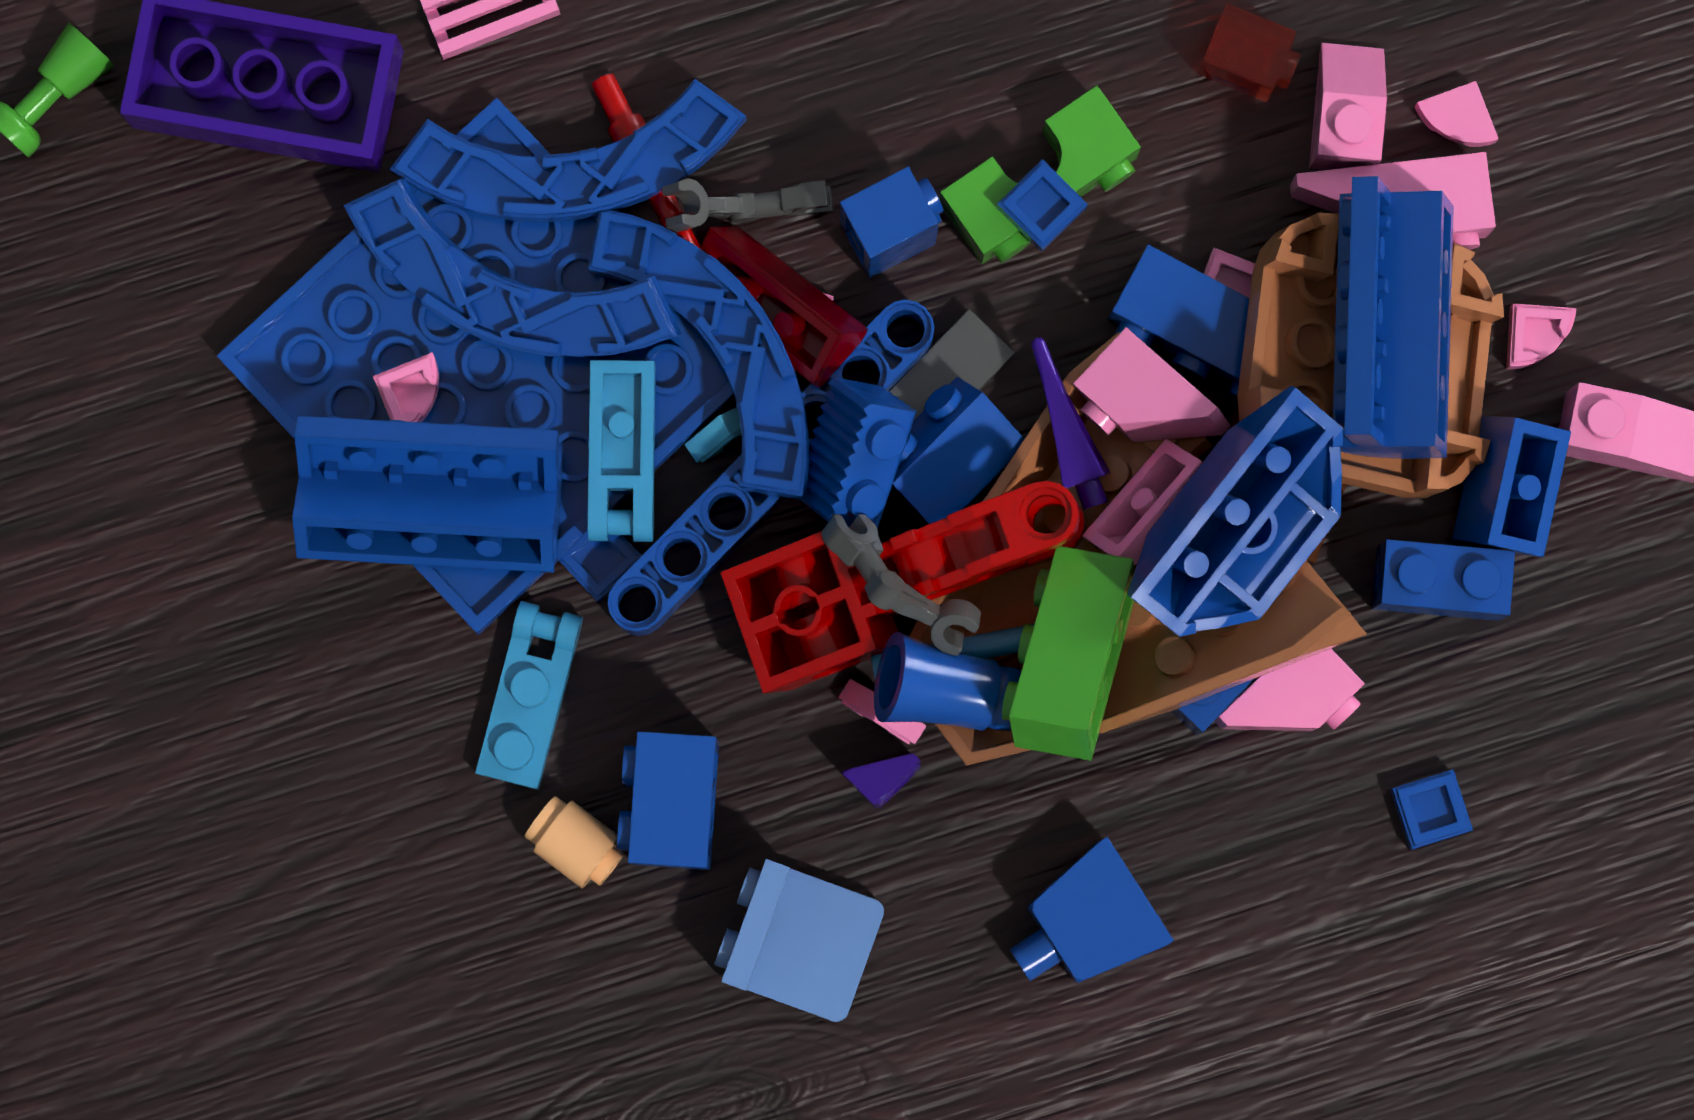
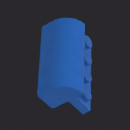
M1378 176L1352 177V193L1340 194L1333 420L1343 427V446H1340L1341 452L1377 458H1447L1454 206L1443 191L1390 192Z
M297 416L294 437L299 479L292 515L297 558L554 573L562 484V453L559 452L558 430H544L531 427L473 426L463 423L437 424L406 422L403 420L349 419L336 416Z

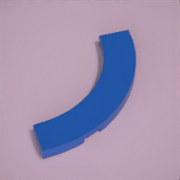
M694 79L680 97L660 115L633 131V134L598 149L595 147L572 153L543 155V157L511 155L503 153V151L471 143L427 119L389 170L400 179L406 178L408 184L420 192L448 205L479 215L530 222L579 220L598 216L600 211H618L638 204L661 193L663 186L685 179L719 152L747 121V117L701 82Z
M406 178L392 182L344 205L360 237L389 274H393L406 289L421 300L420 303L455 327L485 341L513 350L545 356L587 357L615 355L641 349L681 334L655 275L630 285L613 289L573 292L534 287L488 269L451 242L432 222L417 201Z
M612 210L600 211L588 265L591 275L614 279L628 285L655 275L669 307L678 312L700 333L724 368L734 391L742 433L740 488L745 491L805 500L809 472V433L804 400L795 369L785 346L763 308L742 282L711 255L709 256L691 242L679 237L675 232L630 214Z

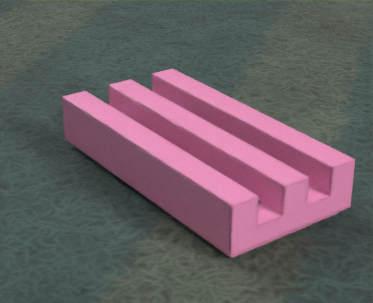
M420 0L443 60L561 15L556 0H542L541 4L449 39L446 30L522 0H480L441 16L438 12L439 9L462 0Z

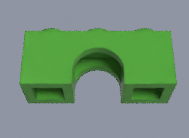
M1098 85L1045 120L1042 134L1056 153L1058 159V170L1056 173L1080 197L1098 185L1101 186L1104 192H1107L1122 183L1136 171L1131 162L1137 159L1141 146ZM993 156L942 190L939 197L944 212L981 264L994 256L997 257L1000 263H1003L1021 252L1031 243L996 208L997 203L1018 183L1011 180L1003 172Z

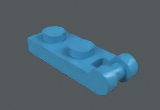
M590 360L589 541H609V535H633L634 542H653L655 361ZM609 491H633V510H609Z
M520 601L475 773L539 790L578 644L583 616L564 612L562 617L539 612L540 605ZM533 637L555 642L551 660L529 655Z

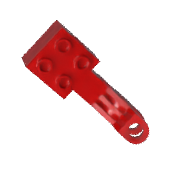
M1051 481L1035 482L949 514L946 518L919 529H912L892 537L889 541L882 543L884 550L880 557L889 571H895L905 584H908L932 601L1014 570L1036 566L1053 560L1055 550L1060 546L1076 549L1082 541V535L1085 532V516L1071 492L1064 486ZM1053 505L1065 509V520L1058 530L1048 534L1035 531L1034 523L1040 510ZM821 532L720 572L763 694L793 690L870 660L871 655L882 653L890 636L898 632L893 618L898 613L892 609H880L871 603L864 588L866 582L855 566H847L824 543Z

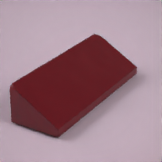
M737 226L709 228L700 246L702 251L709 256H713L742 282L760 304L780 336L794 369L814 386H823L861 343L868 329Z

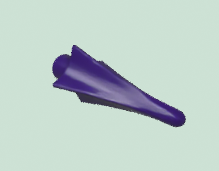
M1036 337L1032 340L1031 347L1039 369L1049 409L1062 486L1066 489L1075 486L1083 510L1107 502L1099 477L1111 472L1092 441L1066 391L1046 341L1042 337Z

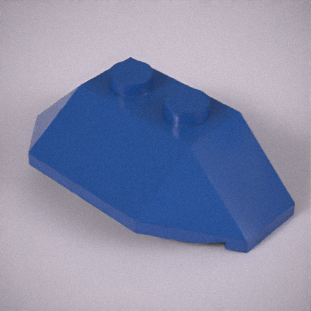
M1290 386L1230 428L1147 533L1127 595L1179 637L1195 634L1196 631L1217 629L1260 620L1341 516L1342 465L1340 446H1343V427L1296 387Z

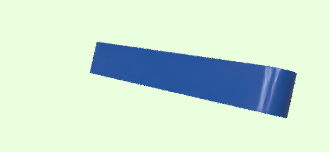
M900 300L887 306L866 327L868 331L861 343L821 387H816L811 383L802 392L805 411L816 407L821 408L820 406L827 402L824 394L831 390L828 382L835 377L843 379L842 377L846 369L855 363L861 362L872 366L879 376L877 385L886 388V391H890L931 348L934 323L926 307L911 300ZM900 318L913 319L922 328V339L913 347H898L891 342L887 334V329L892 322ZM742 454L614 584L609 592L607 603L609 613L620 629L631 635L643 636L651 634L660 628L787 498L742 490L739 486ZM733 498L742 503L746 513L741 525L735 529L722 530L711 523L709 519L710 509L718 500ZM680 543L693 545L701 554L700 564L696 571L686 576L674 575L665 567L667 552L674 545ZM632 589H646L655 596L656 600L655 610L652 615L645 621L633 622L624 618L620 610L621 600L624 595Z

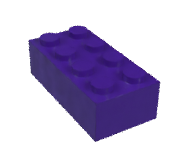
M142 0L120 114L134 129L380 173L404 50L397 35L208 0Z

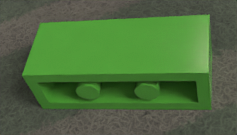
M1060 546L1055 550L1051 568L1040 569L1034 591V606L1039 607L1035 625L1026 624L1023 628L1018 649V661L1023 663L1019 682L1009 681L1002 706V719L1010 721L1015 747L1092 761L1134 600L1127 595L1135 572L1133 559Z

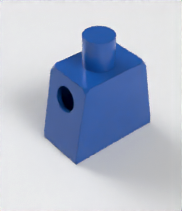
M1105 837L1090 847L1026 906L1040 929L1011 947L1009 951L1029 982L1061 962L1075 983H1079L1165 947L1174 940L1109 838Z

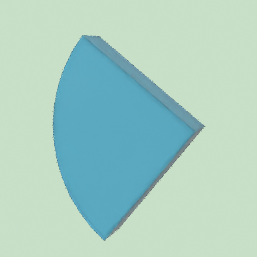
M736 407L719 415L685 443L686 448L696 463L699 461L703 463L724 451V446L742 435L738 408Z

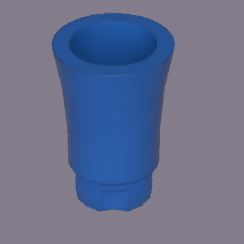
M895 632L890 636L883 649L877 669L874 687L875 715L880 722H922L953 725L980 731L985 730L987 727L1010 731V721L1002 719L1003 699L1009 681L1019 682L1022 670L999 666L995 660L962 653H959L958 656L943 653L934 645L903 633Z

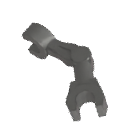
M689 178L662 187L663 196H677L684 206V214L665 219L666 228L675 232L701 226L708 216L730 218V223H748L760 218L781 215L807 216L833 212L831 187L826 186L825 180L800 183L792 187L782 188L779 191L758 194L739 193L728 197H708L703 186L696 180Z
M841 514L833 515L821 532L827 547L847 566H855L866 582L864 588L872 604L883 610L892 609L898 614L931 626V639L934 645L943 653L958 656L963 647L964 634L951 629L949 626L960 625L973 633L979 628L981 611L971 602L962 599H952L938 605L908 584H905L895 571H889L880 557L884 549L879 539L876 525L865 514H858L850 527L846 525Z

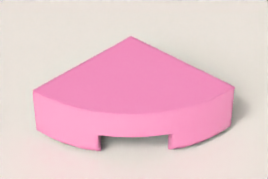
M1476 81L1419 101L1414 106L1422 122L1430 130L1437 132L1448 140L1469 147H1481L1494 144L1499 139Z
M1512 304L1509 309L1506 369L1529 367L1543 361L1554 353L1572 329L1576 308Z
M433 352L373 376L390 420L421 423L427 417L434 405L439 387V370Z
M849 679L838 697L842 700L841 703L858 715L872 720L887 730L889 734L907 744H916L926 728V725L922 722L878 721L874 710V691Z

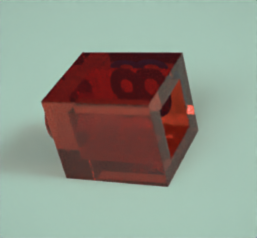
M1226 3L1197 74L1267 102L1275 85L1287 90L1301 54L1290 50L1297 31Z

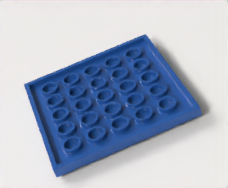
M497 97L456 134V136L471 143L503 151L506 154L530 157L551 155ZM409 185L429 218L451 242L474 260L505 277L534 287L557 291L588 292L628 285L614 279L591 275L588 270L598 216L556 222L512 221L479 215L448 205ZM356 228L217 355L225 366L295 439L297 416H336L349 419L389 421V415L373 376L433 352L439 370V387L434 405L421 423H463L473 426L531 427L535 429L558 430L559 452L562 453V484L555 564L565 552L588 532L590 360L655 361L654 471L735 397L726 372L712 348L700 333L671 307L669 308L681 334L645 348L615 355L587 357L545 356L513 350L485 341L459 329L420 303L421 300L406 289L393 274H389L360 237ZM609 491V510L615 509L633 491ZM413 565L478 635L546 573Z

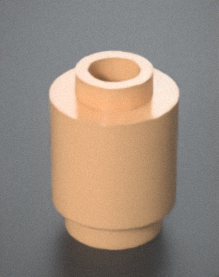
M556 796L542 809L524 836L536 845L533 850L534 853L580 888H584L590 880L601 886L623 857L615 849L617 846V834L574 801L566 804Z

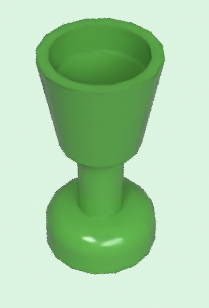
M68 22L38 68V72L43 78L14 109L8 104L0 102V133L30 158L40 146V135L32 126L61 95L67 99H72L115 67V65L89 39Z

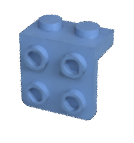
M768 859L765 860L762 871L750 867L737 900V904L748 908L741 929L737 932L727 928L714 964L726 969L721 982L745 991L754 992L833 1022L842 1021L849 1013L884 915L883 905L876 899L801 873Z

